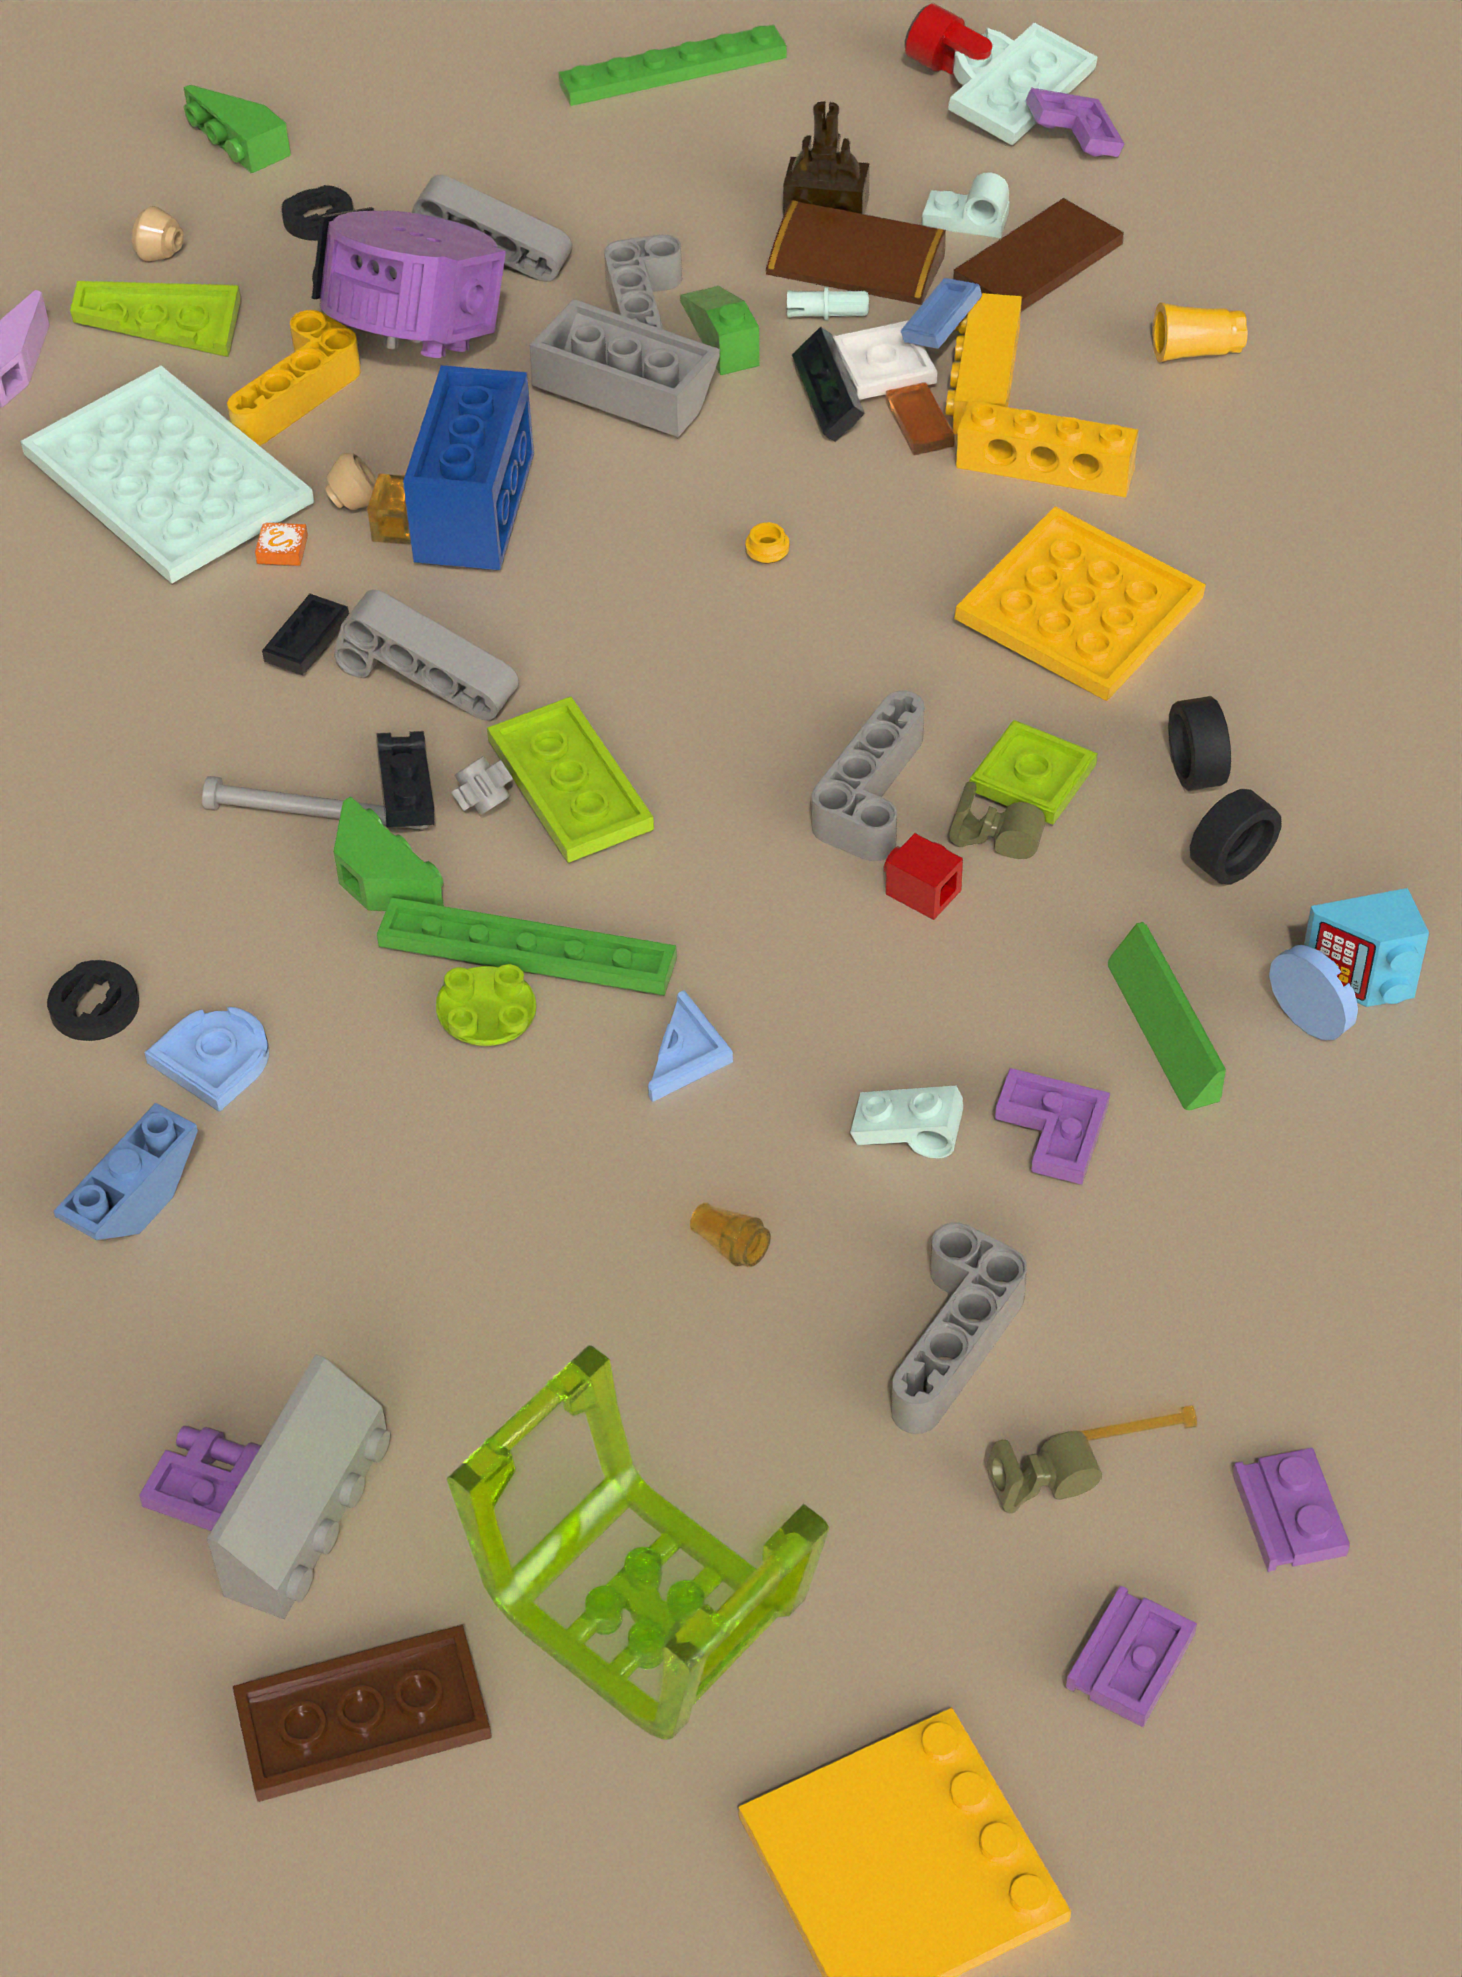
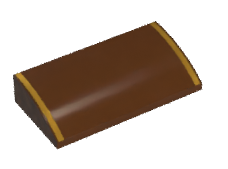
M791 200L777 231L766 266V275L847 291H865L868 295L922 305L945 257L946 230Z

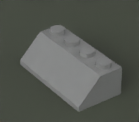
M575 299L530 344L533 386L679 437L700 413L720 357V349Z
M315 1354L207 1537L223 1596L284 1620L294 1602H301L306 1596L312 1582V1570L321 1554L326 1555L333 1548L338 1536L339 1522L348 1507L354 1508L360 1500L365 1485V1475L373 1462L378 1463L382 1460L390 1441V1432L386 1429L382 1406L325 1357Z

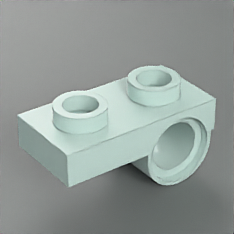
M956 1085L860 1092L850 1133L857 1145L908 1142L912 1150L924 1157L945 1158L954 1151L964 1108L963 1097Z

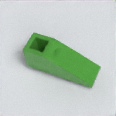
M194 85L184 87L186 99L184 113L189 123L194 127L197 126L208 136L213 144H218L229 154L234 162H239L251 174L291 156L286 122L265 105Z

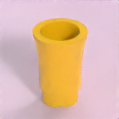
M1162 302L1158 303L1153 320V348L1158 362L1184 357L1226 355L1228 352L1239 353L1246 346V315L1241 310L1229 311L1227 308L1185 307Z

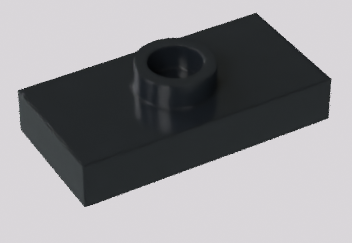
M309 593L263 648L264 662L304 675L340 631L341 624L349 615L348 606Z

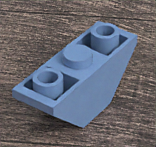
M155 1103L54 1210L55 1217L95 1240L140 1234L173 1198L198 1132L197 1125Z

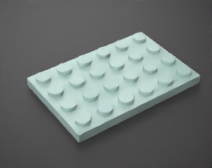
M163 366L153 369L20 441L23 454L171 584L260 534L264 523H279L314 503L313 491L307 484Z

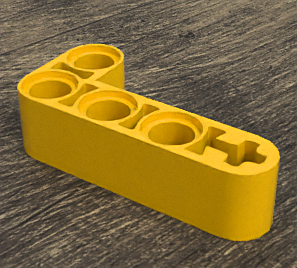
M304 310L296 313L289 322L294 352L235 392L228 399L227 407L230 422L261 446L350 384L361 372L357 338L354 331L317 310Z

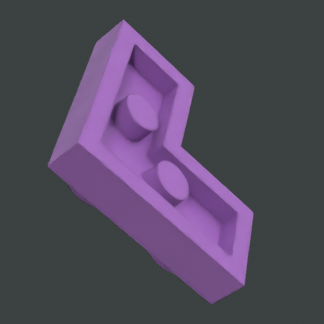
M1037 88L1030 89L1025 102L1038 124L1051 129L1056 126L1072 129L1081 148L1089 155L1096 157L1102 155L1119 156L1124 142L1099 99Z
M1010 1068L996 1105L995 1119L1042 1131L1032 1160L1031 1172L1082 1185L1109 1106L1110 1093Z

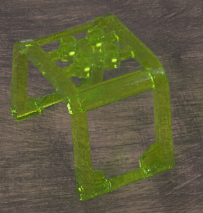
M587 1345L560 1372L548 1380L543 1388L492 1436L486 1438L485 1442L447 1477V1482L483 1586L495 1605L526 1637L621 1714L648 1734L662 1740L674 1738L688 1723L693 1705L777 1617L790 1616L805 1601L829 1532L827 1522L803 1504L763 1545L762 1560L764 1562L756 1569L659 1495L644 1481L633 1465L618 1408L610 1359L591 1345ZM563 1402L564 1410L572 1416L585 1412L602 1472L606 1478L515 1567L511 1568L494 1511L496 1503L516 1471L511 1450ZM628 1508H631L645 1522L660 1532L661 1535L649 1547H639L630 1551L625 1557L624 1567L605 1586L592 1589L585 1599V1611L567 1629L563 1628L535 1605L533 1601ZM679 1549H682L704 1566V1568L691 1581L683 1580L672 1585L665 1602L661 1599L658 1592L662 1579V1566ZM724 1582L734 1589L735 1592L715 1611L708 1604H705V1599ZM626 1609L629 1611L632 1620L636 1623L629 1630L628 1645L608 1664L588 1648L585 1643L595 1633L609 1635L616 1632L623 1621V1610ZM664 1660L663 1685L660 1700L657 1702L629 1681L628 1678L639 1667L652 1669L659 1666Z

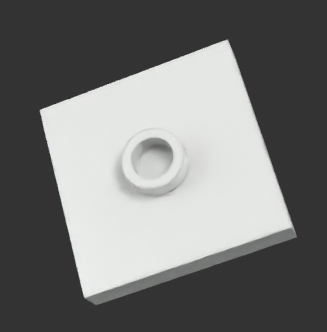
M909 320L833 336L859 400L937 383V370L924 346L906 343L903 340L900 330Z

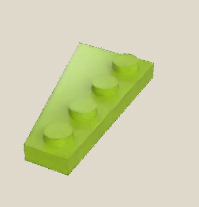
M77 281L70 313L74 323L229 357L241 294L239 285Z

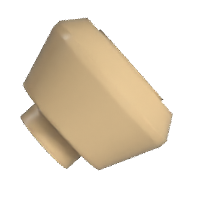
M150 206L138 214L132 230V245L137 255L143 261L151 262L170 258L182 247L184 239L183 230L179 227V223L175 218L156 206Z
M342 453L327 474L329 484L325 487V490L330 499L337 507L342 508L346 506L350 510L378 503L382 490L372 471L355 453Z

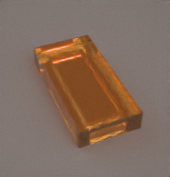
M926 382L886 391V404L913 455L954 447L955 435Z

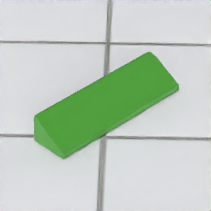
M1144 922L1136 923L1111 955L1108 967L1182 1107L1185 1110H1193L1218 1103L1222 1097L1226 1068L1147 924L1145 925Z

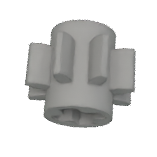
M482 756L454 775L460 786L451 793L463 811L474 805L479 814L482 815L510 796L504 785L513 778L501 760L490 766L485 756Z

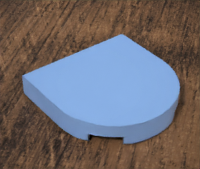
M227 1007L228 1011L204 1013L203 1009L195 1011L178 1022L144 1052L147 1064L219 1112L260 1076L266 1067L269 1057V1046L263 1025L251 1013L236 1007Z

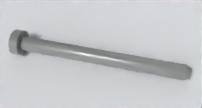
M207 776L202 792L204 809L218 810L220 804L336 819H340L344 801L223 785L222 778ZM358 802L364 809H372L379 816L383 825H386L383 805ZM424 825V826H405V828L420 829V830H423V829L429 827V825Z

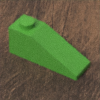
M720 286L680 295V302L702 343L720 349V357L716 365L720 376L760 366L759 325L744 300Z

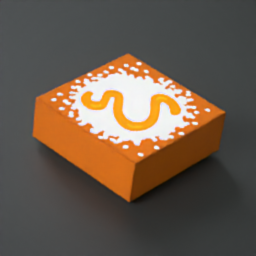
M264 523L261 527L255 550L257 564L301 566L308 537L306 524Z

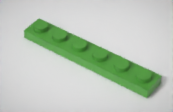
M774 25L757 26L752 30L733 34H721L715 38L697 42L689 41L679 46L661 50L652 49L643 54L624 58L616 57L593 65H579L570 70L558 72L559 85L570 106L785 59L787 58V45Z
M392 897L377 932L379 947L495 967L512 964L524 972L659 995L666 994L677 960L676 945Z

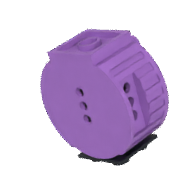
M373 207L320 216V225L317 230L316 262L312 273L313 289L311 299H320V308L325 314L348 328L351 326L367 332L384 335V346L389 349L398 348L399 338L408 339L411 342L414 341V343L422 342L421 355L432 358L445 357V348L457 352L469 351L471 338L495 333L506 251L497 248L496 242L490 236L467 225L438 217L402 211H374Z

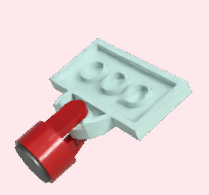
M935 3L923 7L917 13L907 31L904 42L905 52L908 57L935 72L943 70L955 75L958 82L963 85L950 97L948 110L1010 145L1017 142L1037 123L1025 102L1031 88L1069 94L1095 70L1098 59L1097 56L1035 22L1014 41L1003 33L986 28L985 34H979L965 26V22L961 17Z

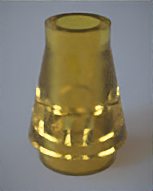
M705 1202L695 1209L690 1220L691 1230L701 1235L734 1266H755L762 1260L769 1248L771 1240L770 1231L764 1227L760 1218L717 1208Z

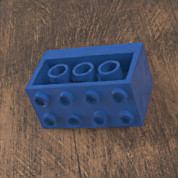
M441 365L403 480L413 562L501 570L534 456L527 372Z

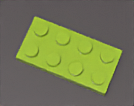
M572 696L487 727L489 743L567 863L654 830L653 815Z

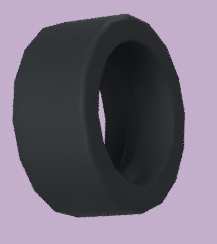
M1212 696L1181 700L1172 704L1168 722L1169 746L1174 769L1181 785L1190 791L1221 786L1227 783L1231 772V744L1225 716L1218 701Z
M1239 789L1229 793L1214 804L1202 818L1189 846L1190 858L1218 883L1233 884L1257 869L1271 852L1282 828L1281 815L1273 806L1251 789Z

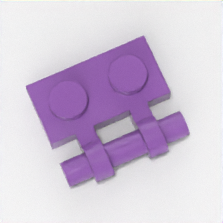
M184 1425L177 1435L176 1445L177 1447L189 1450L186 1456L165 1450L139 1497L144 1508L211 1531L261 1445L250 1442L244 1446L224 1439V1434L215 1429L204 1427L200 1431ZM218 1460L234 1467L229 1472L209 1464Z

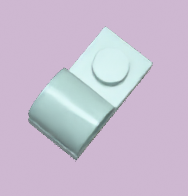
M982 173L973 180L968 195L956 194L952 191L931 190L923 211L922 225L946 231L1001 238L1009 215L1008 184L998 174Z

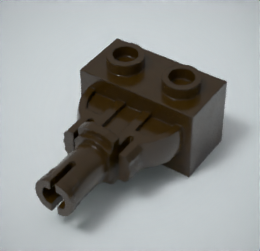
M826 101L818 102L813 107V144L812 135L805 136L802 140V151L797 157L791 156L783 184V216L791 200L865 214L869 199L870 163L857 161L850 152V140L847 138H843L841 152L839 151V106L834 102H830L829 112L826 115Z

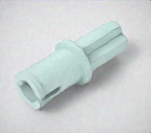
M825 287L824 291L787 290V317L814 316L824 317L825 321H829V316H866L869 312V295L865 291H829V287Z

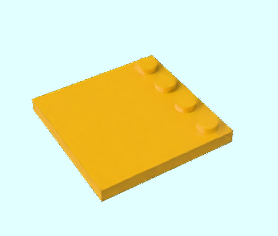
M1054 506L956 606L954 619L1099 698L1108 701L1203 598L1206 584Z
M952 1707L738 1807L739 1819L822 1977H956L1070 1921L1071 1910Z

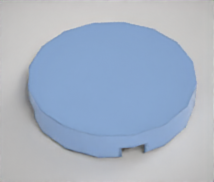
M1295 945L1291 949L1283 951L1271 962L1269 977L1272 991L1283 1011L1294 1024L1307 1034L1321 1040H1336L1356 1023L1358 1006L1355 992L1349 983L1343 987L1337 977L1341 973L1339 967L1321 951L1305 945Z

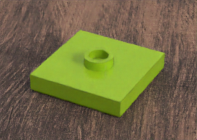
M1013 720L969 778V782L976 784L977 789L975 793L1003 805L1009 806L1013 803L1025 802L1038 807L1044 813L1046 822L1054 825L1097 765L1098 753Z

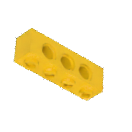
M968 401L958 427L956 468L1126 498L1135 470L1139 429L1080 420L1074 417L1039 413L1032 410L1009 408L990 403Z

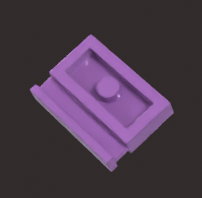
M1313 1447L1259 1458L1258 1463L1244 1465L1243 1461L1234 1463L1232 1475L1267 1572L1275 1571L1279 1565L1291 1563L1292 1567L1347 1556L1350 1543Z
M1120 1585L1067 1676L1066 1688L1073 1692L1075 1689H1078L1088 1694L1090 1700L1144 1727L1195 1636L1197 1623L1145 1597L1143 1600H1140L1128 1594V1589Z

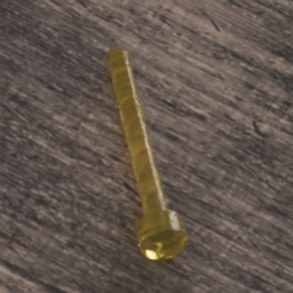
M1188 1405L1181 1407V1413L1079 1432H1083L1087 1440L1091 1441L1183 1424L1185 1429L1197 1427V1417L1194 1406Z

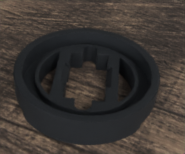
M331 185L301 191L292 197L286 198L281 206L285 229L294 237L309 241H317L320 216L354 210L350 195L346 191ZM328 205L333 207L327 209L326 213L321 215L316 213L308 217L303 216L307 211L317 207L322 208Z
M91 960L76 964L72 970L66 972L54 983L48 995L47 1008L51 1021L59 1032L75 1040L96 1041L121 1032L133 1021L139 1009V995L133 976L123 966L111 961ZM108 981L110 988L105 994L106 999L102 1004L98 1003L90 1014L83 1012L77 1017L75 1010L78 1007L77 1002L86 991L89 992L95 983L102 986L104 982Z

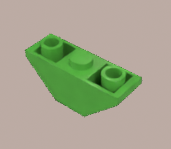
M351 796L345 799L342 804L333 851L339 884L368 911H386L391 897L444 906L441 890L444 882L437 867L430 861L424 862L412 851L404 837L399 834L393 835L383 826L381 819L372 809H364Z

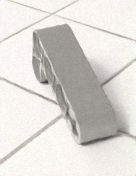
M436 175L430 179L412 209V213L454 221L487 234L496 242L497 248L506 251L505 265L543 282L555 279L572 251L570 238L560 229L445 175Z
M664 234L618 240L608 244L604 249L606 287L613 313L663 329L653 292L673 289L682 282L680 241L674 236Z
M380 590L367 591L341 624L334 658L340 668L349 675L364 678L368 676L378 661L481 720L494 719L519 685L517 674L505 662Z
M896 691L885 697L814 787L812 792V832L817 839L868 861L885 860L896 847L897 810L893 803L882 798V796L923 742L924 701L919 695L910 691Z
M952 1222L940 1226L932 1237L931 1278L936 1286L952 1296L899 1366L892 1379V1419L901 1430L911 1434L928 1432L939 1423L1019 1312L1025 1299L1027 1262L1023 1255L1016 1249L960 1222ZM969 1318H976V1319H979L980 1321H971V1320H967V1319H969ZM939 1357H949L952 1360H942ZM924 1385L927 1387L926 1393L924 1392Z

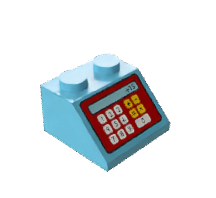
M1408 888L1311 906L1304 945L1321 951L1336 963L1341 971L1337 975L1343 987L1348 983L1352 986L1357 1003L1365 1007L1386 1003L1397 1004L1404 1000L1415 998L1429 931Z

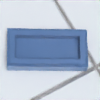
M944 278L900 330L904 342L939 349L981 298L982 294L979 284Z

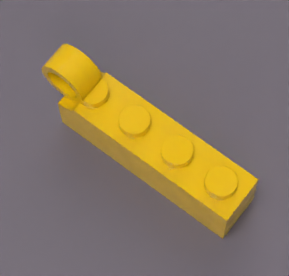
M982 293L981 298L954 329V331H959V334L965 336L957 335L955 361L961 362L952 363L950 388H956V390H948L946 401V416H953V434H958V427L968 401L990 403L1004 407L1009 406L1020 331L1022 296Z

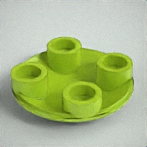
M505 964L500 967L453 968L444 976V984L436 998V1014L443 1028L456 1039L478 1046H493L514 1040L529 1028L536 1013L534 992L524 980L523 971L512 964Z

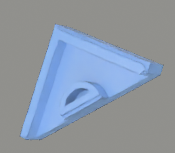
M685 990L677 994L676 1006L670 1024L667 1025L658 1053V1062L652 1080L648 1084V1095L652 1102L733 1062V1051Z

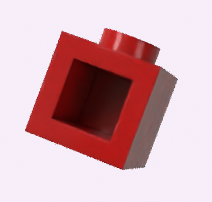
M916 833L902 847H895L885 861L886 895L932 920H935L962 890L963 858L947 850L943 845L932 842Z

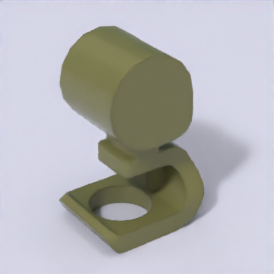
M967 782L949 832L950 840L958 847H965L973 844H982L987 840L988 836H991L996 841L995 851L998 854L1015 859H1028L1034 856L1046 822L1044 813L1030 803L1017 802L1009 805L1002 814L998 813L996 808L989 806L987 814L978 820L970 811L977 786L974 782Z
M1068 1431L1052 1437L1041 1447L1039 1456L1037 1454L1027 1455L1021 1469L1010 1442L1005 1439L999 1440L993 1445L987 1461V1469L1003 1509L1008 1513L1016 1512L1024 1502L1035 1497L1042 1486L1051 1488L1056 1499H1066L1084 1494L1094 1488L1102 1479V1472L1087 1437L1083 1432Z

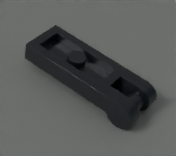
M424 731L409 732V736L391 737V733H376L377 757L386 828L434 825V805L425 750Z

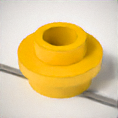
M771 522L755 525L745 541V550L748 556L762 563H772L781 560L788 554L790 548L789 538L785 534L784 529L778 524Z

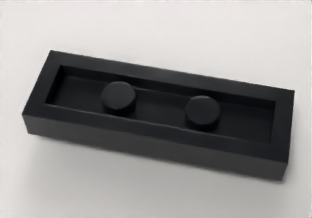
M820 326L792 354V357L823 434L836 442L848 429L857 423L865 412L832 334Z

